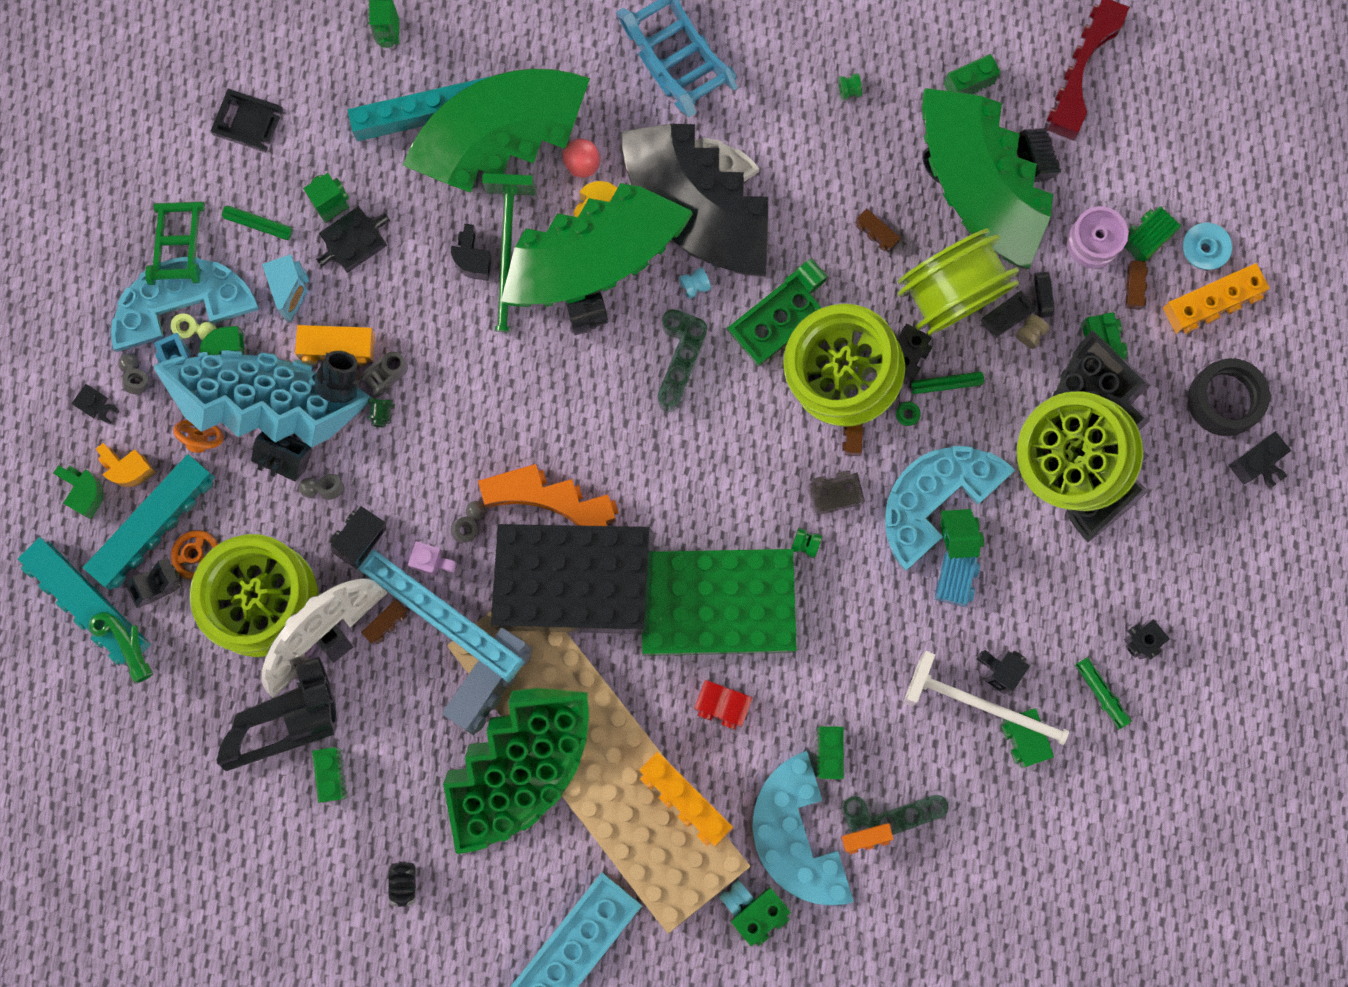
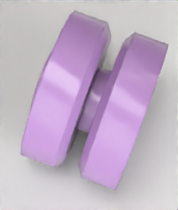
M1102 206L1089 208L1079 216L1067 235L1069 254L1075 262L1084 267L1094 269L1105 267L1117 257L1127 243L1129 231L1126 221L1118 212L1111 208Z

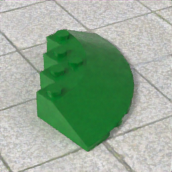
M523 69L497 74L478 81L445 102L429 118L413 141L402 166L471 193L479 170L492 174H504L511 155L534 164L542 140L558 147L566 148L590 78L554 69Z
M925 88L923 90L922 120H925L926 128L924 141L929 147L931 157L928 159L934 177L938 176L944 190L943 196L948 205L954 207L962 219L961 223L971 235L983 229L990 231L986 236L987 238L998 234L1001 239L993 246L995 252L1000 254L1002 259L1015 266L1030 269L1051 217L1053 194L1033 187L1036 164L1016 157L1019 133L999 127L1002 103L980 95Z
M620 183L610 202L588 198L578 217L557 213L547 232L526 228L514 248L501 302L505 305L517 307H531V304H544L545 307L553 306V303L566 301V303H573L586 299L585 295L599 290L605 292L615 287L619 280L630 274L634 276L649 265L648 261L656 254L661 255L666 250L665 245L673 237H678L693 213L691 210L643 187Z
M547 688L513 690L508 702L510 715L490 717L486 730L488 742L469 744L465 755L466 768L448 770L443 783L456 854L478 851L488 848L490 844L511 839L512 835L521 830L524 831L536 823L561 798L562 793L578 770L585 749L589 727L588 692Z

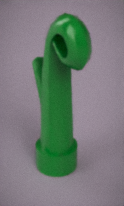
M107 612L95 614L89 622L90 632L97 637H102L110 630L112 631L129 667V675L134 684L141 683L153 676L154 673L149 664L145 662L141 652L137 625L131 627L130 636L122 623L114 615ZM102 620L105 621L104 627L99 630L98 623Z

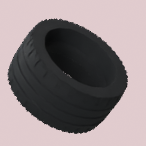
M1226 358L1208 365L1194 378L1188 392V406L1192 417L1204 430L1220 436L1237 435L1256 425L1265 415L1270 403V387L1264 374L1253 364H1250V362L1236 358ZM1218 375H1228L1235 377L1245 385L1250 395L1251 405L1248 413L1243 418L1230 420L1221 417L1212 409L1207 397L1208 383L1212 378Z

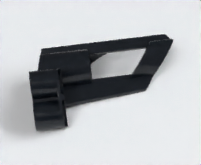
M320 657L294 665L299 679L297 688L235 714L232 728L224 737L218 752L217 764L221 768L229 771L334 735L337 723L336 702ZM284 716L289 733L287 737L277 743L241 754L243 739L251 727Z

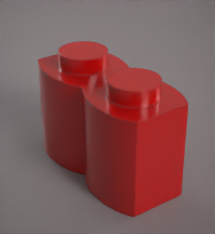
M704 680L694 710L699 711L697 716L712 721L713 717L722 720V726L736 730L737 726L742 728L753 697Z

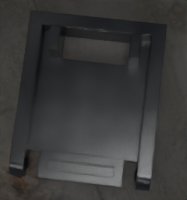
M228 88L210 132L213 136L266 153L268 147L261 144V142L270 144L280 120V116L273 114V111L282 114L284 109L280 105ZM230 105L237 106V112L229 127L223 121Z

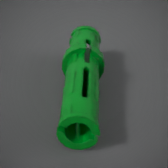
M1089 657L1075 664L1074 666L1101 703V709L1103 712H1107L1117 729L1120 730L1131 723L1132 719H1130L1119 703L1121 700L1118 696L1115 697Z

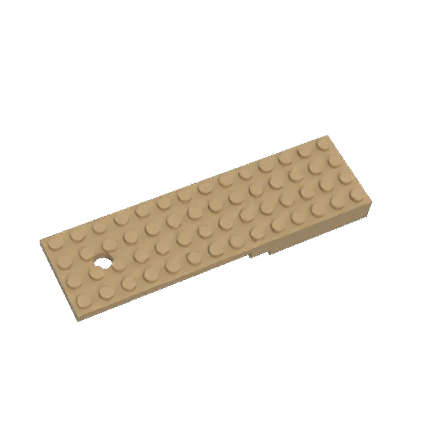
M491 611L475 623V625L493 638L499 632V630L490 625ZM508 631L524 641L533 651L528 663L517 672L512 686L506 688L502 694L501 701L495 708L500 716L510 715L508 702L513 690L547 688L588 692L589 727L586 745L578 770L562 793V797L666 933H671L751 866L727 836L716 847L712 844L707 847L696 836L699 831L693 825L688 828L677 817L680 812L674 806L669 809L658 798L661 793L655 787L650 790L640 780L643 775L639 769L657 751L661 755L662 753L567 632ZM452 641L447 647L469 674L478 662V659Z

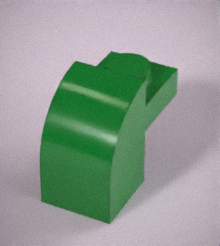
M239 326L217 328L205 336L200 345L199 353L207 352L208 355H221V351L229 350L242 351V355H245L243 331Z
M58 465L53 474L74 486L63 504L81 515L92 519L103 501L104 490L101 481L96 475L86 469L82 473L70 465L67 469Z

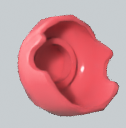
M578 138L570 141L566 148H563L562 160L571 175L586 178L598 170L600 155L596 146L590 140Z

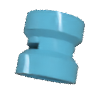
M702 267L694 270L691 277L687 274L679 277L682 288H686L687 292L685 295L688 299L695 297L697 291L705 293L711 290L709 279Z
M739 879L732 884L730 892L724 891L719 895V898L734 916L741 912L742 905H749L755 900Z

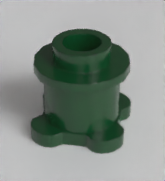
M369 398L368 403L371 406V411L367 421L371 422L373 427L386 428V424L392 423L390 411L395 409V404H392L393 401L387 399Z

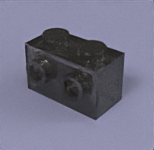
M850 470L839 472L835 478L827 479L826 476L812 479V483H809L807 486L814 516L861 506L865 502L858 472L851 474Z

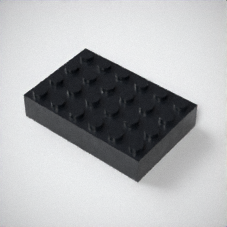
M498 524L490 625L496 630H500L502 627L507 631L649 634L654 532L650 527Z

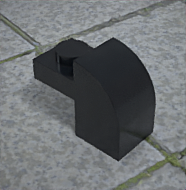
M464 223V229L459 231L458 246L461 247L451 246V255L455 266L460 273L468 278L489 281L492 262L491 252L489 250L474 249L476 238L475 226Z
M168 558L159 560L151 571L133 576L126 585V588L136 608H139L176 591L180 584L177 579L176 568L170 564Z

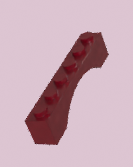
M1101 0L1099 5L1094 3L1089 14L1092 22L1090 25H1085L1080 38L1084 39L1082 46L1077 45L1072 56L1075 63L1073 67L1068 66L1063 77L1067 81L1064 88L1060 86L1056 94L1057 107L1056 109L1051 108L1046 121L1050 123L1047 131L1072 141L1077 137L1087 114L1082 91L1083 73L1086 63L1099 47L1116 38L1128 14L1129 6L1113 0Z

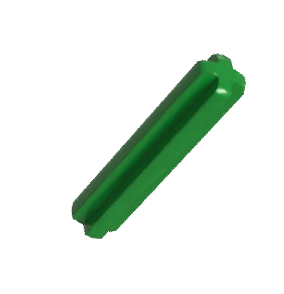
M226 205L222 211V217L226 220L284 240H290L293 233L290 226Z
M980 371L913 380L911 382V391L915 395L982 386L984 384V375Z

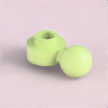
M178 314L171 321L173 334L178 333L182 338H190L194 334H198L199 338L203 340L208 333L217 329L211 322H204L201 325L197 324L195 318L189 314ZM184 321L189 324V329L183 331L180 327Z

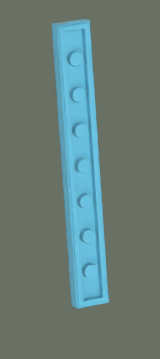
M373 549L358 567V570L375 581L508 683L525 663L524 660Z

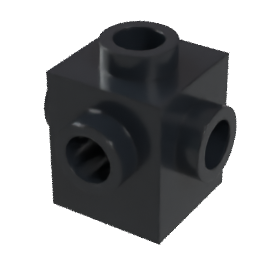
M1154 619L1145 622L1143 625L1138 622L1127 631L1130 635L1124 639L1127 643L1126 649L1133 657H1138L1139 660L1147 657L1150 660L1162 652L1160 647L1170 640Z

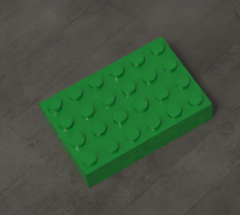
M793 549L653 552L649 634H642L643 656L795 653L797 651Z

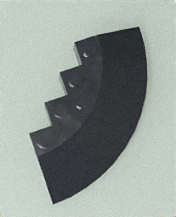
M670 123L622 131V150L631 185L643 187L691 210L693 213L678 237H673L671 240L691 256L697 259L700 258L714 267H721L743 275L766 277L768 197L744 196V172H719V148H695V124Z
M1092 330L1076 348L1066 368L1063 369L1053 396L1066 392H1088L1106 398L1122 407L1132 417L1140 431L1150 420L1133 402L1150 384ZM1092 413L1087 428L1092 427L1100 416ZM1078 418L1070 422L1069 427L1072 432L1077 431L1080 427ZM1059 420L1056 425L1062 431L1064 430L1062 420ZM1097 430L1093 433L1092 440L1095 444L1100 443L1103 439V433L1101 430ZM1055 432L1051 433L1048 437L1049 445L1053 446L1058 441V435ZM1070 442L1067 444L1065 450H1068V447L1071 444ZM1118 444L1103 447L1105 453L1118 455ZM1082 448L1076 449L1075 452L1078 453V456L1085 455ZM1143 450L1144 461L1149 455ZM1097 456L1093 460V466L1096 470L1100 469L1104 464L1101 456ZM1052 458V462H1049V469L1055 471L1059 466V462L1056 458ZM1077 469L1072 472L1071 480L1073 483H1078L1081 479V472ZM1064 473L1058 478L1060 487H1062L1064 482ZM1094 473L1089 474L1094 488L1102 484ZM1136 480L1131 489L1115 503L1093 511L1067 509L1068 518L1076 530L1089 543L1127 512L1148 490Z

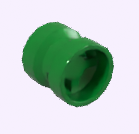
M798 527L791 549L795 553L803 552L806 553L807 557L815 559L822 535L818 533L810 534L807 533L806 529Z

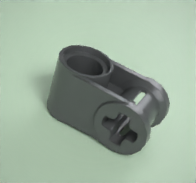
M389 352L374 365L367 368L359 378L362 382H366L374 391L373 395L377 398L389 390L395 382L407 373L408 363L398 352ZM394 360L401 361L398 369L390 370V364Z

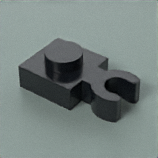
M87 384L84 385L71 403L93 419L99 413L100 419L107 424L112 423L106 417L108 411L112 410L117 414L120 412L112 404L105 405L108 398Z

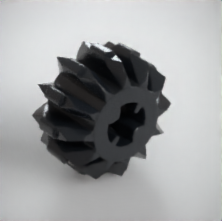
M398 862L392 863L389 867L388 898L391 906L406 907L414 904L416 900V866L414 863Z

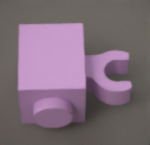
M416 541L408 566L413 570L436 576L438 569L454 573L457 563L442 558L443 551L440 548Z

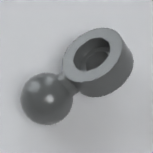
M132 354L122 355L119 358L118 366L124 372L122 377L123 389L130 394L145 392L148 387V375L144 371L137 369L139 366L137 357Z
M336 474L325 475L318 482L313 478H305L299 484V492L307 498L313 497L319 492L323 499L332 500L337 498L344 490V484Z
M479 501L470 502L466 507L467 516L456 519L452 523L451 534L457 542L466 543L472 541L477 536L478 527L475 521L481 520L486 513L483 503ZM460 527H463V528H464V530H465V534H464V535L461 534V532H460Z

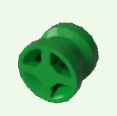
M858 73L852 74L848 78L845 76L838 77V87L842 101L848 100L851 96L856 98L862 97V83Z

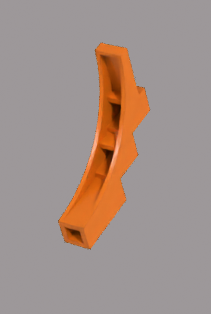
M536 464L478 480L486 508L510 504L536 506L551 510L564 516L576 525L607 526V524L616 522L615 515L619 514L616 501H610L608 494L579 503L578 500L583 499L579 484L574 486L572 479L543 487L544 484H547L543 469L538 470Z

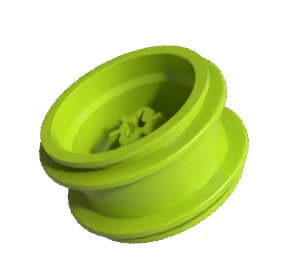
M988 229L978 231L925 260L897 281L899 285L905 284L898 291V297L902 298L911 295L924 317L916 325L917 330L929 326L930 330L927 331V335L931 336L980 310L1019 285L1018 280L1013 282L1011 280L1020 272L1019 269L1016 267L1006 271L993 249V246L1001 239L998 234L987 238L986 236L990 233Z
M835 304L821 308L808 315L791 334L784 352V374L791 392L810 415L830 425L856 426L874 420L893 404L903 385L905 360L894 332L880 315L860 305ZM855 332L863 333L859 342L855 345L853 343ZM825 341L831 347L827 350L828 353L819 347ZM843 343H847V344H848V345L842 347L841 350H840V352L837 351L838 347H839L841 344H843ZM864 350H872L869 357H860ZM882 357V363L874 364L877 359ZM822 361H830V363L825 364V366L822 369L819 368V365ZM847 361L849 365H844L841 369L839 365L844 364ZM869 373H877V377L873 381H866V376ZM820 374L823 376L814 381H808V375ZM827 384H835L832 391L824 392V387ZM863 385L867 387L865 391L861 389ZM851 390H858L856 396L847 398ZM840 394V400H834Z
M1066 392L1047 399L1027 417L1018 437L1017 462L1027 486L1046 503L1062 509L1093 511L1115 503L1131 489L1142 467L1143 442L1135 421L1118 404L1088 392ZM1092 413L1100 416L1092 427L1087 428ZM1078 418L1080 427L1077 431L1072 432L1069 427L1070 422ZM1059 420H1062V427L1064 429L1062 431L1056 425ZM1101 430L1103 439L1100 443L1095 444L1092 440L1093 433ZM1055 432L1058 435V441L1055 445L1051 446L1048 443V437L1051 433ZM1070 442L1071 444L1069 445L1068 450H1065L1067 444ZM1118 444V455L1105 453L1103 447ZM1082 448L1085 455L1078 456V453L1075 452L1076 449ZM1043 449H1051L1052 454L1043 456ZM1101 456L1104 464L1100 469L1096 470L1093 466V460L1095 457ZM1052 458H1056L1059 462V466L1055 471H1051L1048 466ZM1078 469L1081 472V479L1078 483H1073L1071 474ZM1064 473V482L1062 487H1060L1055 482ZM1094 473L1102 484L1094 488L1089 474Z
M239 535L218 544L207 553L198 565L190 588L191 611L202 633L213 643L243 656L266 657L272 644L286 626V621L303 609L309 599L319 596L315 575L306 560L284 543L265 535ZM270 559L277 561L271 573L268 570ZM239 567L244 577L238 578L232 572ZM261 569V574L253 578L254 571ZM284 577V585L276 588L277 579ZM237 585H241L240 594L233 596V589ZM291 590L290 595H283ZM251 593H257V599L251 598ZM270 597L269 602L266 606L265 603L267 601V598ZM220 601H231L233 604L232 606L220 609ZM287 601L288 606L285 612L280 613V604ZM243 610L244 618L241 621H237V613ZM277 616L280 619L276 622V620L273 617ZM263 618H267V627L263 630H260V621ZM250 624L248 635H242L241 633L245 626Z

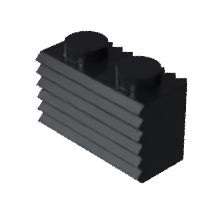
M1047 128L1024 129L1019 133L1017 155L1018 158L1036 164L1034 183L1048 181L1061 172L1059 161L1056 159L1057 155H1055L1053 150L1054 147L1051 146L1052 142L1049 133H1047Z

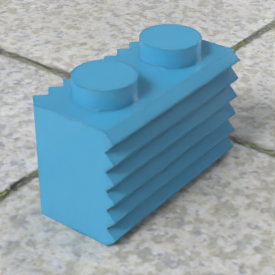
M947 550L945 551L934 600L965 607L968 602L973 601L975 588L971 587L973 577H978L981 565L977 563L975 556L973 558L969 556L968 558L963 557L961 559L959 557L951 560Z

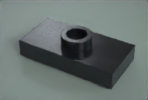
M1019 291L982 317L981 322L994 339H997L1032 314L1036 309L1024 293Z

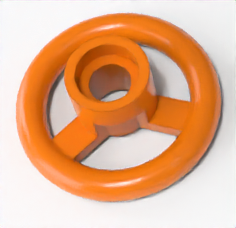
M185 419L176 423L173 428V434L176 439L185 444L186 448L194 453H202L206 449L216 448L224 441V434L216 425L201 432L197 428L190 427L194 425ZM181 431L188 433V436L183 435ZM216 435L215 440L207 442L208 436Z
M193 530L184 533L175 541L171 549V563L180 576L190 580L193 579L194 572L185 570L181 564L185 562L200 564L204 558V551L202 549L204 541H208L212 548L219 544L214 536L205 531ZM196 538L195 543L186 544L182 549V555L178 556L181 546L187 540ZM197 550L198 556L192 559V552Z

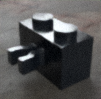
M1275 431L1255 444L1228 466L1243 485L1262 474L1265 484L1270 489L1276 485L1272 479V474L1277 475L1279 480L1287 477L1282 469L1275 466V463L1291 452V449Z
M261 432L255 438L251 461L258 464L257 469L260 471L267 468L271 470L270 475L273 477L279 474L296 482L308 467L312 448L291 436L274 442L264 432Z
M984 650L976 658L978 662L989 668L983 680L1002 694L1013 692L1030 667L1025 662L1027 659L1017 651H1007L1000 654L996 659L992 654Z

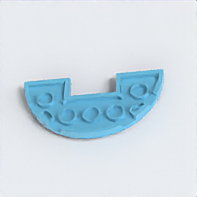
M188 257L161 262L160 270L187 269ZM196 257L195 263H198L200 267L201 278L200 283L194 284L191 279L156 280L155 285H148L144 271L138 275L139 278L130 287L125 289L117 303L118 308L115 318L112 319L111 327L113 350L119 352L163 339L164 335L158 315L198 303H205L209 321L213 324L260 309L246 283L232 270L215 261L211 262Z
M952 446L950 448L933 450L912 462L893 485L885 508L886 537L895 559L903 570L906 571L943 537L926 518L958 488L961 487L978 505L1007 479L1015 469L990 452L986 453L966 446Z
M805 751L782 763L762 786L753 813L752 829L755 847L769 875L792 895L821 905L854 902L839 852L835 851L816 858L812 856L798 808L820 802L822 797L808 752Z

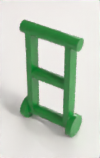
M204 201L154 203V212L158 213L153 265H147L145 270L148 285H155L156 280L191 279L193 284L200 283V267L195 262L200 211H205ZM192 212L190 235L164 236L166 213ZM189 245L187 269L160 270L163 246Z

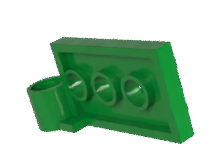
M813 258L807 260L788 276L784 283L728 326L727 331L759 367L787 345L791 334L802 320L822 308L810 294L817 290L828 279V276ZM801 296L806 300V305L798 308L793 304V299ZM782 311L786 313L788 319L783 323L775 321L774 314ZM763 326L768 329L769 334L765 338H759L755 334V329Z

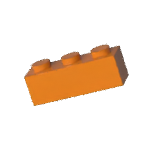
M889 823L840 836L844 852H849V855L858 853V849L865 848V850L875 848L874 845L876 844L884 846L890 844L891 840H894Z

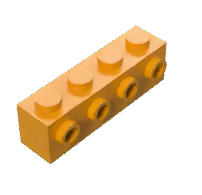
M1254 263L1169 301L1163 307V310L1176 334L1181 331L1188 334L1198 329V324L1206 321L1207 324H1210L1220 319L1219 314L1227 311L1230 315L1242 309L1241 304L1249 301L1250 305L1261 301L1264 299L1263 294L1270 287L1258 264Z
M658 751L639 769L643 775L640 780L650 790L655 787L661 793L658 798L669 809L674 806L680 812L677 817L688 828L693 825L699 831L696 836L707 847L710 844L716 847L734 829Z

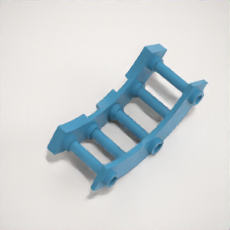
M656 0L636 13L625 8L615 12L629 40L634 39L637 46L641 49L638 55L667 97L672 95L677 100L674 103L675 106L688 118L697 113L694 107L697 99L724 83L732 90L738 88L735 82L737 76L731 66H727L720 61L709 49L706 38L698 34L679 2L681 0ZM670 5L678 21L649 38L647 36L644 37L639 28L640 22ZM683 29L692 43L665 60H659L653 52V46ZM698 51L706 63L680 79H673L668 73V69ZM711 71L717 75L691 92L683 89Z

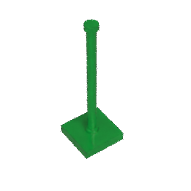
M483 173L482 183L487 194L504 195L498 323L495 326V332L508 333L510 327L507 326L508 305L503 304L501 300L511 264L514 196H536V184L533 175Z

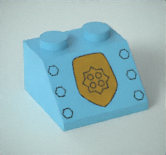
M290 254L262 264L277 310L287 323L293 321L308 292L306 283L310 282L305 268L302 267L300 261H295Z

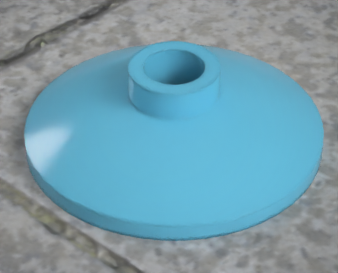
M1200 223L1193 226L1186 233L1183 239V252L1186 259L1196 268L1215 270L1229 260L1232 253V241L1228 233L1219 225ZM1206 245L1209 248V252H1204L1201 246Z

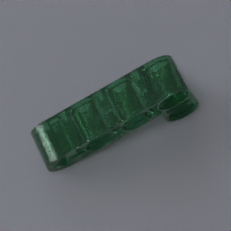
M676 309L666 311L662 318V328L665 334L679 340L658 392V406L664 412H673L680 405L707 337V324L702 319ZM670 319H676L680 324L672 328L666 323ZM696 327L701 329L703 333L696 337L691 335L689 331ZM683 350H690L694 355L690 359H684L680 353ZM675 372H681L685 378L677 382L671 376ZM671 387L674 389L673 400H670L668 404L665 403V398L669 396Z
M929 795L870 816L866 803L858 796H848L841 804V812L849 833L856 832L860 825H865L867 828L879 826L882 818L888 816L893 821L892 835L940 819L947 814L949 809L947 800L940 795ZM851 800H856L860 805V810L856 815H851L847 811V804ZM932 800L940 802L941 807L938 808V813L936 811L924 813L922 808L932 806ZM908 808H913L917 812V818L912 823L905 819V811Z

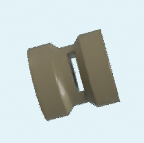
M1030 314L1025 320V326L1019 328L1015 337L1028 348L1035 349L1040 342L1039 338L1045 336L1050 327L1040 317Z

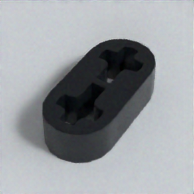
M1048 271L1036 272L1034 274V287L1038 316L1040 318L1053 317L1054 299L1050 274Z

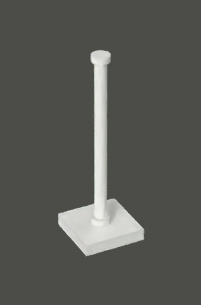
M925 651L921 655L903 703L913 707L918 702L922 689L926 690L929 688L1058 740L1059 744H1065L1069 730H1059L932 679L928 673L936 654Z

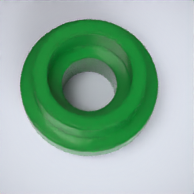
M907 401L897 407L895 415L901 425L913 426L919 421L921 412L915 403ZM905 410L911 411L912 417L906 418L903 412Z

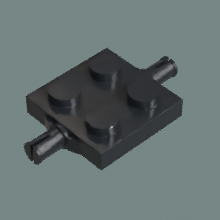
M357 206L319 232V235L326 243L328 251L316 258L317 262L323 267L334 259L341 264L347 273L387 246L380 235L379 228L390 222L389 217L384 212L372 220Z

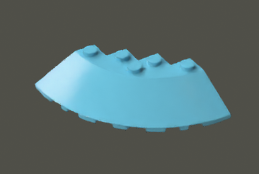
M229 350L221 351V355H208L207 352L198 353V357L185 359L181 356L154 365V370L184 417L201 432L222 422L237 437L259 428L270 439L277 442L295 433L312 448L330 439L369 404L368 399L371 398L358 388L355 398L345 403L327 401L321 398L315 391L314 385L317 372L312 371V364H305L294 359V362L277 359L275 354L262 352L258 356L242 355V351Z

